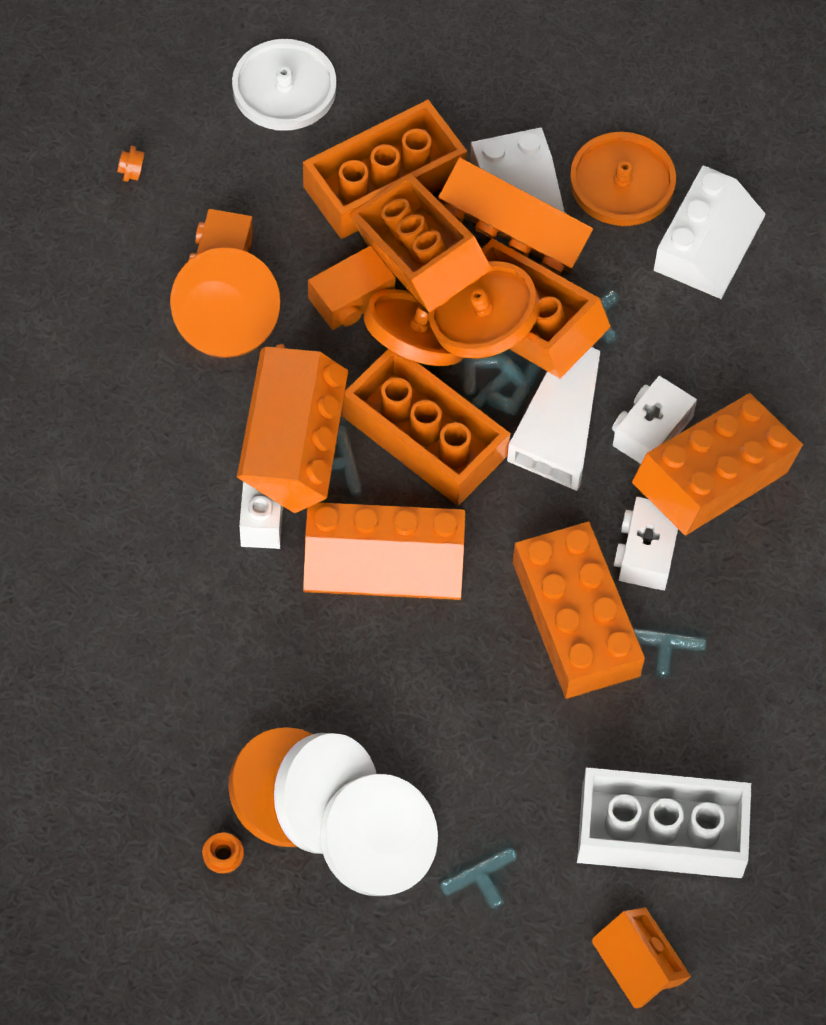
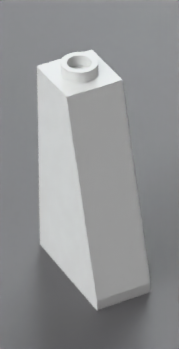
M591 347L561 379L549 372L546 373L509 443L508 462L571 489L578 490L581 484L600 356L599 350Z

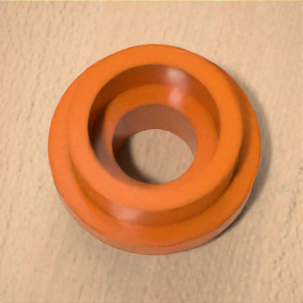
M131 145L129 152H121L117 172L123 173L122 181L128 182L129 179L138 181L144 152L137 151L136 146Z
M225 832L217 833L209 837L205 842L202 850L205 865L213 872L220 874L230 873L241 865L244 858V848L241 841L235 835ZM221 848H226L231 852L230 857L225 860L218 859L215 854Z

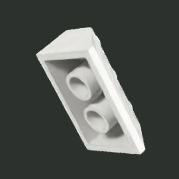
M703 165L658 246L654 271L722 299L765 217L764 211L737 179Z

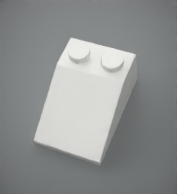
M542 127L471 142V164L564 212L552 156ZM499 236L496 237L495 240L507 247L509 246L507 240Z

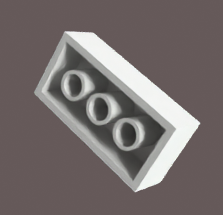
M586 768L582 785L577 863L742 878L748 863L751 783Z

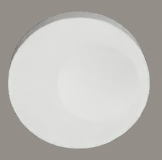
M293 39L271 40L253 47L238 61L232 78L233 96L240 111L248 119L262 127L274 130L300 129L318 121L332 106L336 96V74L328 57L316 47Z
M316 733L297 742L284 757L275 782V810L284 833L297 847L307 852L323 854L320 841V827L328 802L341 787L350 781L376 774L370 756L357 741L342 734Z
M373 774L350 781L332 796L322 816L320 841L324 858L330 870L345 886L364 895L387 896L411 888L425 876L436 854L438 831L434 813L428 801L417 788L396 776Z

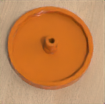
M612 132L591 139L575 155L570 172L571 191L579 206L593 218L617 226L639 225L656 218L668 207L674 195L676 185L675 167L667 152L653 140L630 132Z
M214 248L196 255L180 270L171 291V312L177 330L193 348L214 357H237L257 349L271 335L279 317L280 293L273 274L260 259L236 248Z
M488 261L492 270L481 276L477 282L468 285L455 294L445 304L429 312L430 326L439 344L448 352L460 357L485 358L502 353L519 343L534 326L540 309L537 290L532 279L523 269L507 262Z
M397 289L383 290L370 298L364 313V323L371 335L389 350L409 360L433 366L454 365L464 359V357L448 352L439 344L430 326L429 312L410 291Z
M275 728L254 737L239 752L229 774V797L238 819L248 831L259 839L281 847L297 846L286 836L277 818L274 803L277 773L289 750L303 738L313 735L310 732L297 728Z

